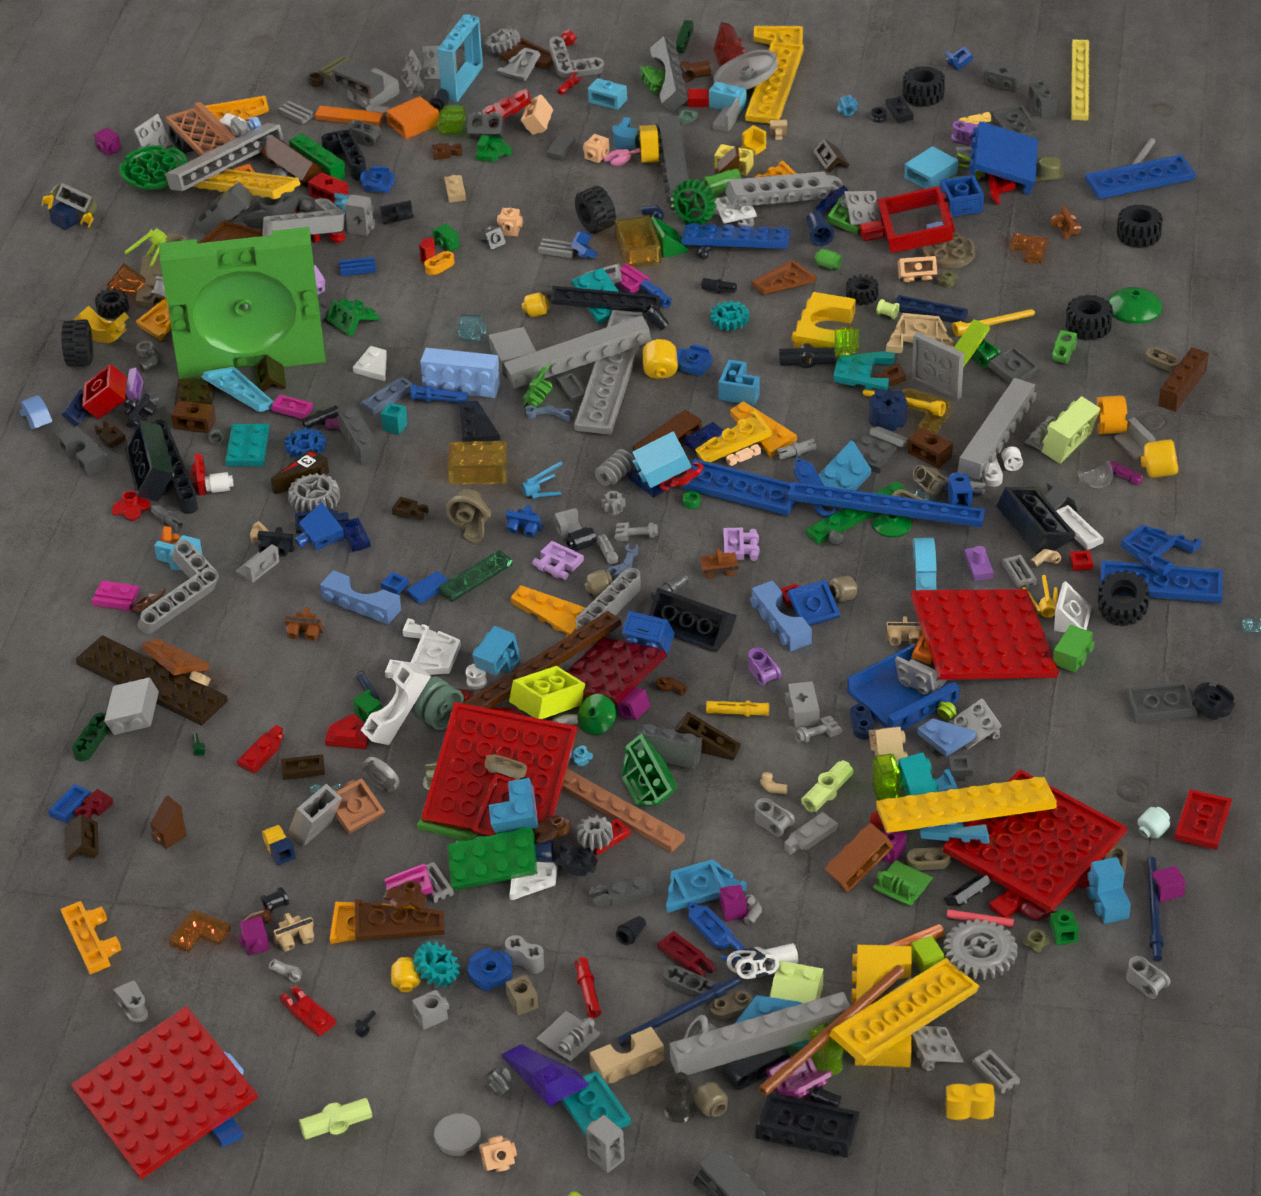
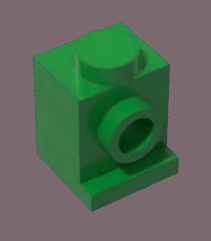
M448 224L432 230L435 245H438L445 251H453L459 248L458 233Z
M369 689L353 699L354 713L364 722L367 721L371 713L383 708L381 702L377 698L372 697Z
M1058 909L1051 913L1049 926L1055 944L1078 943L1079 925L1076 923L1073 911Z

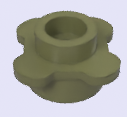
M943 271L942 275L937 278V281L943 287L949 288L954 286L958 275L949 271Z
M1040 930L1030 931L1028 937L1023 939V945L1029 946L1036 953L1041 952L1042 948L1045 945H1049L1050 942L1049 938Z

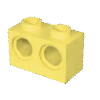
M720 145L714 155V170L718 168V161L734 148L733 146ZM739 148L740 175L747 176L753 166V150Z

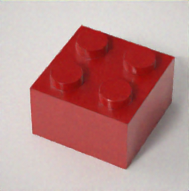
M112 364L108 365L84 383L82 407L97 419L108 415L114 407L121 405L125 401L127 377Z

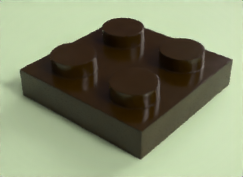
M202 378L178 379L175 406L178 401L213 405L216 386Z

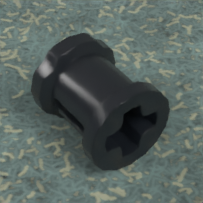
M282 887L277 888L276 892L268 896H261L264 909L270 910V913H273L274 909L282 905H289L288 896Z

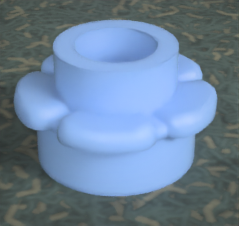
M249 117L247 125L251 130L260 127L261 123L257 117Z

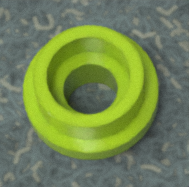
M941 701L938 704L937 713L943 719L949 721L957 716L956 707L952 703Z

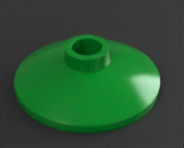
M878 513L873 519L874 530L885 537H901L907 534L912 527L910 517Z
M594 694L585 699L578 713L581 728L591 735H601L607 732L612 727L616 718V708L613 701L603 694Z

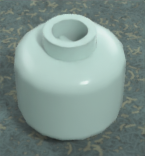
M1161 807L1148 808L1138 818L1140 834L1145 838H1160L1170 827V816Z

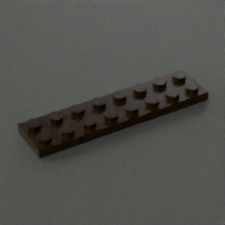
M103 635L76 658L77 665L117 685L150 677L159 691L156 704L200 726L228 702L227 695L193 681L184 674L173 675L157 661Z

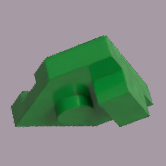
M481 135L477 144L475 159L477 161L494 162L498 160V157L503 155L509 156L513 152L512 148L501 138Z

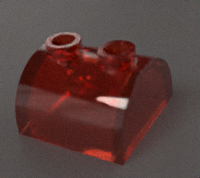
M724 22L720 23L713 49L719 68L729 60L745 52V48L741 47L742 39L737 37L734 27Z

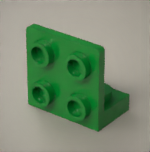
M342 298L341 300H333L326 320L347 335L354 336L360 319L379 321L381 317L375 313V310L364 306V302L360 300L349 301Z

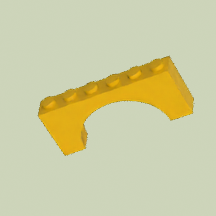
M857 945V954H853L852 967H857V971H852V985H856V989L852 988V1002H856L896 965L902 966L905 974L899 979L911 978L912 946ZM911 1035L865 1065H862L855 1059V1065L910 1067Z

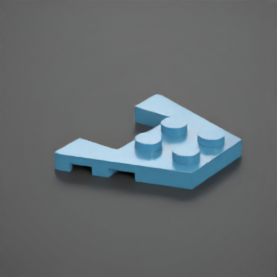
M962 822L919 828L921 839L949 841V837L961 838L962 842L979 839L981 843H989L986 825L963 827Z

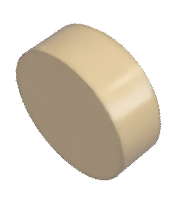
M192 671L189 677L191 680L206 686L209 685L211 680L210 677L196 671Z

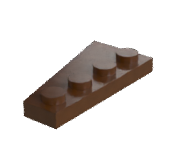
M355 899L356 941L445 935L444 911L404 907L396 911L393 906L382 905V902L373 901V903H366L360 899Z

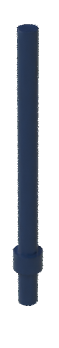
M1149 857L1147 863L1152 932L1150 947L1153 950V960L1159 962L1162 960V947L1164 943L1160 931L1158 885L1152 877V873L1157 871L1156 858Z
M737 976L724 983L719 982L713 985L709 991L618 1037L617 1040L622 1046L631 1041V1035L649 1027L655 1029L715 997L720 998L726 995L728 990L740 985L741 982Z

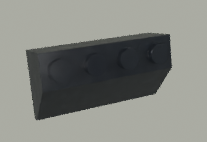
M1036 487L1004 488L996 507L1035 553H1039L1043 549L1055 551L1075 537L1076 533Z
M657 588L649 612V616L668 620L675 633L674 637L718 652L730 636L737 615L661 588Z

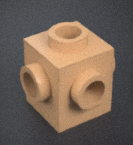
M594 134L583 145L584 158L600 163L603 157H606L609 153V138Z
M502 208L501 214H498L497 225H500L503 235L518 236L520 227L523 225L520 209Z
M502 1135L491 1137L488 1139V1143L479 1145L483 1166L487 1171L493 1169L496 1172L510 1169L509 1165L515 1164L514 1157L517 1156L515 1145L510 1143V1140L507 1138H503Z

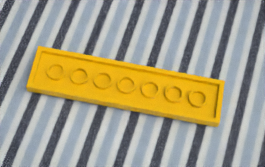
M782 42L771 43L769 51L776 55L778 67L769 78L756 85L745 114V121L770 124V120H780L804 52V45Z
M226 169L192 187L224 192L240 182L253 196L277 199L281 197V194L293 191L295 187L300 185L299 178Z
M1033 777L1031 779L1012 780L1010 782L929 792L920 795H908L893 799L887 798L876 801V809L886 833L1055 809L1057 801L1045 777Z
M945 958L833 1028L829 1036L858 1062L865 1065L975 994L979 985L965 975L964 972L957 970V966L950 964V961Z

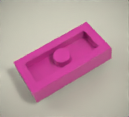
M281 394L271 405L274 412L300 419L307 417L314 409L311 402Z

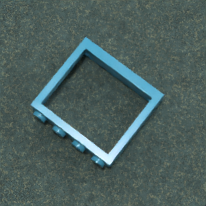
M464 14L437 49L441 89H445L449 93V101L455 103L459 101L483 68L479 17L471 16L470 14ZM464 41L466 62L456 74L454 53Z

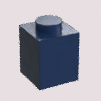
M60 201L49 209L51 223L63 230H67L78 223L76 208Z

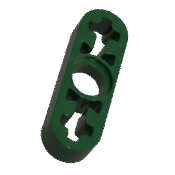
M684 20L676 39V50L678 53H685L692 36L693 21Z
M106 713L95 714L73 744V756L77 761L90 759L110 729L104 722ZM89 735H97L94 739L87 738Z

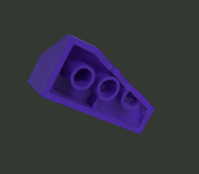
M522 1044L502 1054V1058L549 1107L589 1086L588 1082L575 1069Z

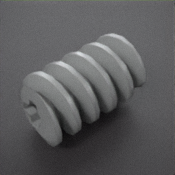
M618 449L596 468V479L603 486L615 485L631 468L635 467L633 463L634 457L628 451Z

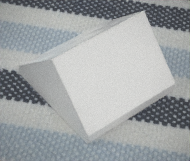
M1066 581L1062 584L1056 606L1054 631L1066 632L1070 625L1087 630L1092 606Z

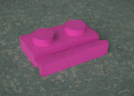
M624 263L620 270L622 282L615 283V285L627 293H635L640 290L641 283L644 280L650 281V278L629 264Z
M101 580L95 592V597L91 599L92 605L130 611L131 605L134 604L140 592L139 586Z
M425 863L384 879L387 890L399 887L406 881H415L421 885V892L427 895L434 892Z

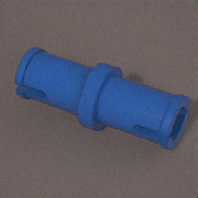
M644 280L641 283V290L649 295H660V304L664 308L670 306L672 298L663 293L660 287L654 286L649 280Z

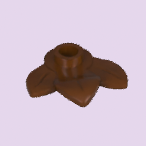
M163 587L156 594L149 593L148 596L141 598L136 604L131 606L130 610L141 613L163 596L165 588Z
M551 815L546 817L544 821H539L538 828L532 829L534 833L539 834L536 843L546 842L555 836L559 837L567 834L570 831L569 819L559 815Z
M406 881L399 887L391 888L385 892L383 897L386 900H392L396 911L408 904L422 910L426 904V895L421 892V885L415 881Z

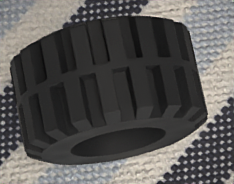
M917 66L904 73L902 96L908 103L930 106L939 103L944 98L945 76L937 68Z
M595 185L576 194V213L587 231L591 234H596L614 226L616 223V211L606 190L599 185Z
M1133 204V206L1129 205L1127 208L1121 209L1118 214L1117 237L1125 245H1130L1131 247L1142 248L1155 245L1161 238L1163 222L1161 212H1158L1152 206L1144 204Z
M1080 295L1078 298H1073L1067 305V331L1077 333V338L1085 340H1097V338H1103L1104 335L1107 336L1112 327V304L1108 300H1104L1103 297H1097V295Z
M87 319L64 321L61 329V344L66 365H91L93 360V337L90 323Z
M1118 570L1115 571L1114 575L1112 573L1108 574L1107 579L1103 578L1098 590V609L1101 611L1103 618L1107 616L1108 622L1115 621L1114 625L1118 626L1119 623H1123V626H1128L1129 622L1135 624L1136 619L1140 621L1143 618V614L1146 615L1149 605L1150 592L1147 582H1143L1141 575L1137 577L1135 572L1128 573V570H1124L1123 573H1120ZM1118 593H1127L1134 600L1128 603H1120L1113 596Z

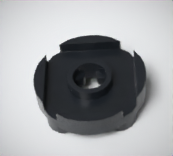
M1210 682L1201 683L1196 687L1191 703L1201 712L1205 713L1209 719L1217 720L1219 717H1226L1231 714L1235 706L1233 702L1234 696L1226 687L1219 684L1216 687L1209 686Z
M568 842L560 844L553 858L556 866L559 864L563 867L562 871L575 876H586L587 872L590 871L592 874L597 866L594 850L591 851L590 847L584 849L583 847L573 846Z

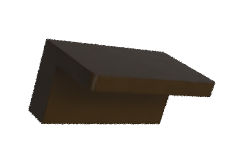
M823 139L813 150L821 164L829 172L838 163L847 168L850 166L840 150L826 139Z
M265 355L255 366L257 387L262 392H265L272 384L285 389L286 380L283 365Z
M80 814L65 828V858L69 861L79 852L91 858H95L99 854L98 822Z

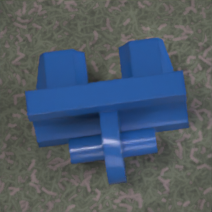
M526 505L524 509H518L517 512L509 510L506 512V528L509 533L516 534L519 527H523L524 535L534 538L537 531H542L543 529L541 518L537 516V512L532 511L531 505Z

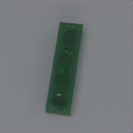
M498 550L440 585L439 593L453 602L512 566V559L501 550Z

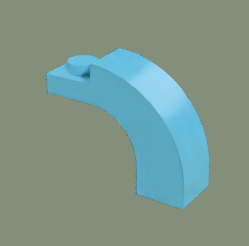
M913 538L916 590H936L934 538Z

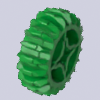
M692 179L684 180L673 190L672 194L674 196L670 200L674 203L671 204V207L675 208L673 213L679 214L678 219L683 218V223L688 221L689 224H705L715 214L717 204L714 202L717 200V197L712 196L714 191L709 190L710 185L704 186L705 181L699 183L698 179L694 181ZM691 190V191H695V193H694V194H691V193H688V194H687V193H685L684 191ZM694 210H696V211H698V212H699V211H702L703 213H701V214H695V213H692V212H693Z

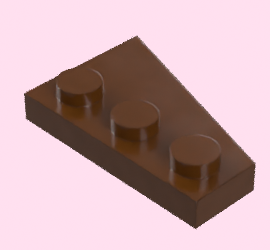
M523 38L520 39L516 46H512V49L508 48L507 51L499 54L500 60L509 61L522 49L528 48L540 53V57L535 64L536 67L547 69L554 64L550 51Z

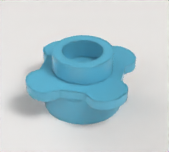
M581 745L572 750L570 758H572L576 766H585L593 758V754L587 751L586 746Z

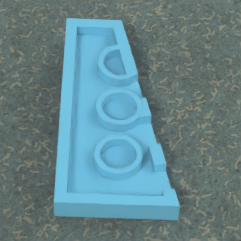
M235 367L203 372L202 379L256 411L264 412L265 410L272 409L271 405L274 401Z

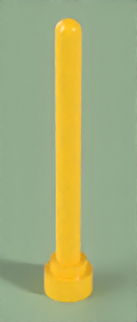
M1029 309L980 320L979 322L991 326L1034 316L1035 311ZM961 321L952 323V331L955 337L962 336L971 323Z
M864 389L863 395L871 397L875 391ZM905 397L908 406L930 410L933 415L940 417L945 413L946 403L936 400L930 403Z

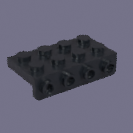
M770 1093L767 1095L760 1120L755 1126V1139L784 1144L788 1147L803 1148L812 1152L826 1153L835 1157L848 1158L860 1112Z

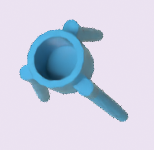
M562 462L521 483L525 497L531 496L532 499L538 497L561 495V492L538 493V491H540L539 484L554 478L555 474L544 478L541 477L561 466Z

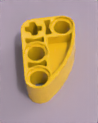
M656 125L639 126L642 163L659 162L658 131Z

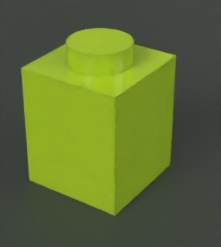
M932 935L911 943L912 960L921 973L944 959V953Z

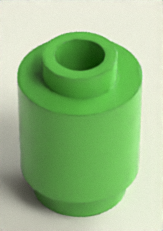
M820 249V251L816 252L814 261L817 266L834 270L840 268L842 256L837 252Z

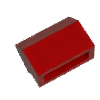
M688 89V107H709V89Z
M882 220L858 224L863 241L885 238V228Z
M423 238V242L419 244L420 262L423 264L426 260L436 255L434 238Z

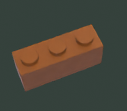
M869 823L859 831L858 835L850 843L844 846L843 850L835 858L829 861L825 871L833 881L849 893L894 846L886 835L872 823Z

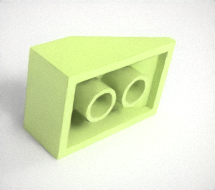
M779 961L770 997L802 1002V1004L820 999L823 988V968Z

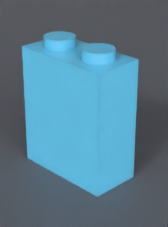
M932 146L905 163L904 178L927 189L940 186V180L948 179L958 174V159Z
M674 431L633 451L636 458L633 460L637 471L642 470L638 473L643 483L647 481L650 488L692 468Z

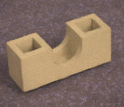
M649 1027L631 1035V1052L618 1053L611 1044L590 1052V1067L593 1072L598 1071L606 1084L615 1083L619 1079L636 1074L645 1068L655 1066L664 1061V1045L653 1028Z

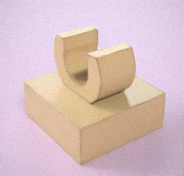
M770 120V136H775V141H782V135H787V120Z

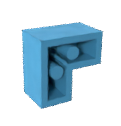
M728 360L719 380V400L736 403L744 401L749 405L755 406L760 395V377L747 375V362Z
M496 626L486 633L484 640L479 647L474 649L472 655L476 668L495 676L500 670L510 673L521 659L515 634Z
M530 779L509 781L510 801L489 805L491 826L495 834L498 832L516 831L522 827L538 828L535 793Z
M1117 857L1091 862V872H1088L1089 887H1087V895L1089 900L1094 902L1096 915L1101 917L1104 924L1129 919L1131 903L1123 889L1124 871Z

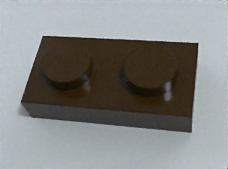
M323 754L281 759L283 780L325 775Z

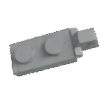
M824 812L820 813L788 837L784 842V851L789 855H792L799 849L807 851L836 831L838 823Z

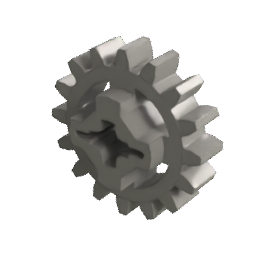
M500 29L498 32L488 36V39L485 40V45L489 52L495 53L498 51V53L507 51L508 48L512 49V46H516L520 42V36L516 29Z

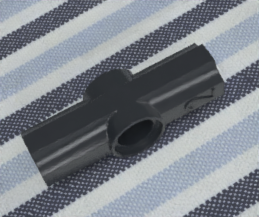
M803 344L800 348L779 349V365L800 364L803 368H811L815 364H835V347L814 348L810 344Z

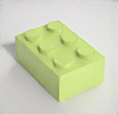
M1082 396L1076 402L1073 401L1066 412L1062 411L1055 422L1052 421L1048 425V434L1042 442L1044 444L1042 453L1061 464L1091 435L1100 408Z

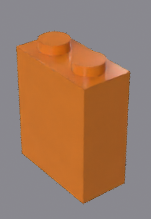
M421 96L386 110L388 125L404 139L439 126V111Z

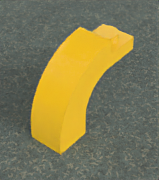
M88 306L74 320L87 319L91 326L93 340L107 344L117 340L127 330L125 328V321L129 316L124 312L115 321H108L100 317Z

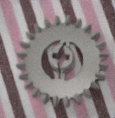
M975 919L973 923L967 920L966 925L959 923L958 928L953 927L951 929V932L946 935L944 940L943 953L950 961V964L957 965V970L962 971L964 968V974L967 976L970 972H973L974 980H976L978 973H981L983 980H985L988 972L992 979H994L995 970L1000 976L1003 975V968L1006 971L1010 970V965H1014L1017 958L1018 945L1015 943V938L1010 936L1011 932L1004 930V926H996L994 921L988 923V920L985 919L983 922ZM969 939H972L970 945L964 946ZM993 949H997L996 952L990 956V951Z

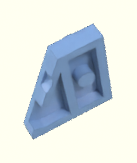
M931 719L917 728V734L945 757L976 738L974 730L936 719Z

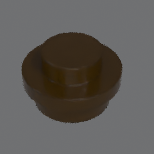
M314 72L309 75V85L319 87L324 83V77L321 73Z

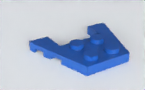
M1140 525L1121 540V547L1156 573L1164 576L1172 570L1173 563L1161 558L1162 554L1173 546L1193 553L1201 547L1202 540L1195 538L1194 541L1188 540L1182 534L1171 536L1167 535L1165 530Z

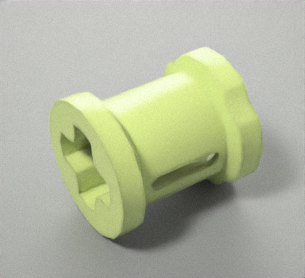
M880 299L876 310L877 315L883 314L895 319L899 312V304L888 303L884 299Z

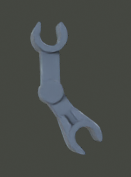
M532 405L525 407L527 419H533L537 415L548 414L555 415L564 422H570V417H573V411L568 408L557 409L552 405L536 408Z
M628 543L625 546L626 559L624 562L607 569L610 575L613 574V581L624 570L632 568L633 558L638 555L637 544L635 549L630 550Z

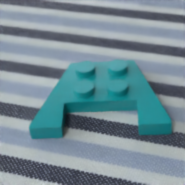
M880 351L838 356L833 375L834 382L850 386L860 384L866 386L868 390H873V388L888 390L889 378H872L871 376L874 364L894 365L895 353Z

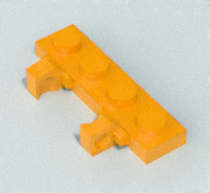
M79 901L60 909L89 974L91 975L110 967L108 958L121 951V946L116 936L105 941L99 940L94 930L96 925L107 921L103 907L85 910L82 902Z

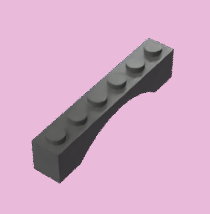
M663 36L650 48L652 58L662 66H665V81L660 92L661 103L674 113L687 101V91L684 86L685 82L682 77L676 43L672 39Z

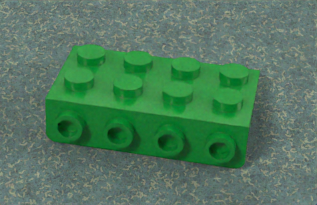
M522 827L516 831L498 832L492 836H478L472 840H459L453 844H448L450 879L453 891L538 874L534 842L536 835L532 828Z

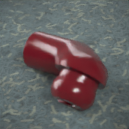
M1025 902L1020 906L1021 913L1033 921L1050 917L1051 914L1029 902Z

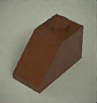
M738 146L732 148L718 161V168H715V174L733 169H738L740 172Z
M166 796L150 824L152 829L151 837L154 842L160 843L167 849L187 835L181 806L171 797Z

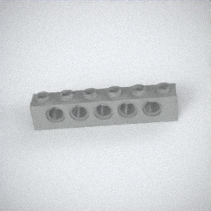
M824 171L729 180L725 193L732 207L827 199L832 186Z

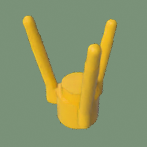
M1042 575L1045 597L1040 600L1038 605L1030 593L1029 595L1038 615L1041 614L1045 618H1050L1055 615L1058 589L1054 587L1052 599L1049 595L1046 576Z

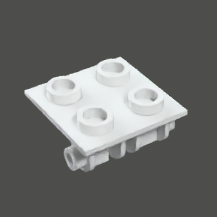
M727 196L717 198L714 202L717 204L715 215L718 214L724 224L757 217L752 205L732 207Z

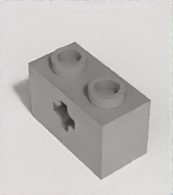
M351 194L345 203L348 233L368 236L375 225V220L372 217L373 205H371V198Z
M813 681L788 684V693H785V703L790 705L788 707L789 720H793L794 727L819 725L820 710Z

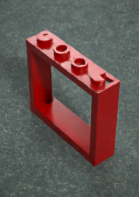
M939 186L877 199L891 253L953 240V233L955 232L954 222H952L945 193L941 194ZM937 204L943 222L942 226L894 235L889 214Z

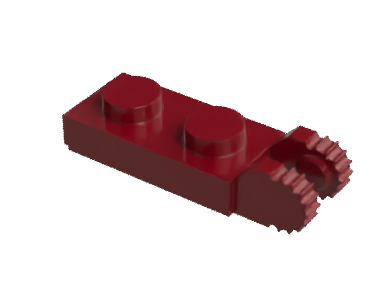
M674 931L657 943V949L688 971L705 978L707 976L704 970L711 974L716 971L715 964L702 951Z

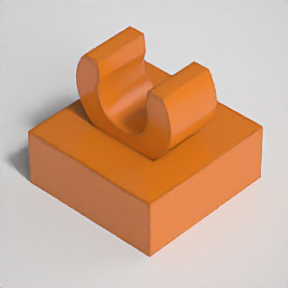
M164 526L160 541L175 545L180 539V535L171 534L172 527Z

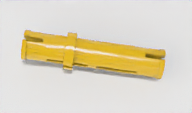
M747 700L746 702L707 701L706 714H740L746 717H750V715L769 716L770 706L769 703H753Z

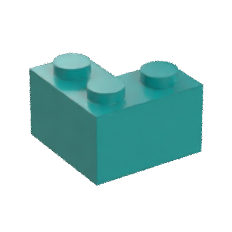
M924 752L899 759L893 769L899 791L905 790L906 796L927 794L929 792H937L938 790L937 780L932 778L930 772L932 770L930 760L925 758Z

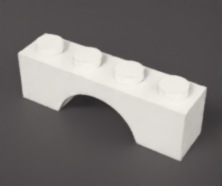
M402 661L392 678L396 683V692L393 699L383 709L371 713L361 731L372 742L389 745L431 676L419 665Z

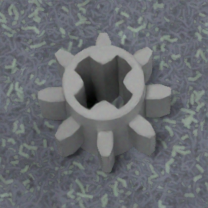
M610 491L604 494V499L601 500V507L605 508V513L607 512L610 515H617L623 512V507L626 506L625 498H622V494L617 491Z

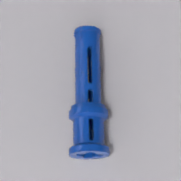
M412 384L411 400L420 399L426 400V402L437 400L459 403L468 401V392L434 389L432 386L420 387Z

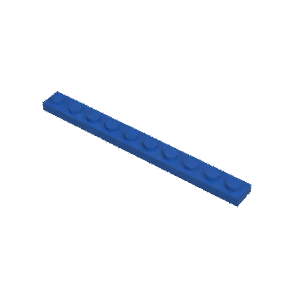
M792 482L788 500L973 527H982L985 516V509L798 482Z

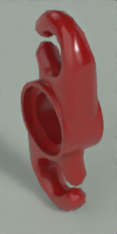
M700 462L693 463V466L698 467L697 469L692 470L690 468L660 483V489L668 491L669 487L664 486L667 483H671V488L676 485H686L690 480L701 474L703 465Z

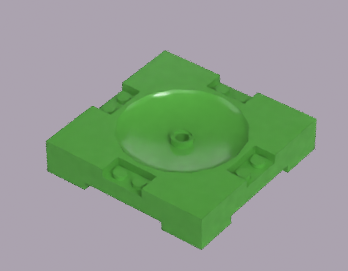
M309 227L274 230L272 235L206 243H197V239L159 243L160 264L179 379L203 376V372L217 369L256 366L265 355L281 363L283 367L326 362Z

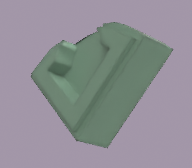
M682 109L678 115L679 123L686 124L694 121L698 117V112Z

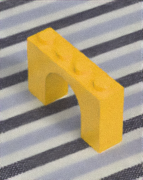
M813 292L811 298L807 299L806 309L802 310L801 320L797 322L796 331L792 333L791 341L794 342V348H800L803 344H810L814 348L835 347V357H837L841 348V331L819 328L815 324L821 321L851 324L855 315V299Z

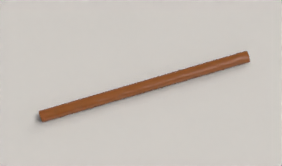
M896 965L767 1079L758 1088L759 1092L763 1096L769 1095L832 1039L829 1035L833 1028L868 1007L905 974L903 967Z

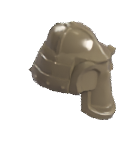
M462 489L461 492H458L446 503L447 516L453 524L461 530H465L463 536L467 541L474 544L481 542L485 532L484 523L490 518L492 510L487 507L479 492L472 489Z

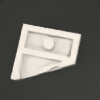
M537 862L538 874L512 879L510 900L555 886L557 866L554 863Z

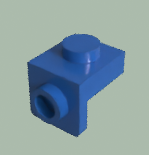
M965 46L953 55L948 50L945 52L948 57L946 61L951 67L955 66L957 70H960L974 59Z
M578 231L571 247L579 251L578 255L586 259L588 257L596 258L598 254L597 251L588 246L591 235Z

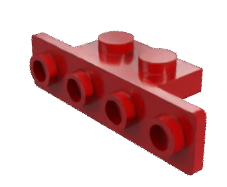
M988 173L990 178L988 180L990 188L988 194L990 199L994 200L996 205L1000 204V194L1015 189L1016 182Z

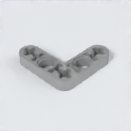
M558 36L550 39L549 49L559 77L570 78L574 72H577L575 77L599 74L603 71L604 61L601 58L593 57L570 61L564 40ZM562 55V56H564L565 58H564V59H558L556 56ZM583 66L585 69L579 70L576 67Z

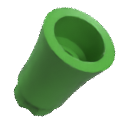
M738 169L703 177V181H705L704 186L710 185L709 190L714 191L713 197L725 193L729 180L742 179Z

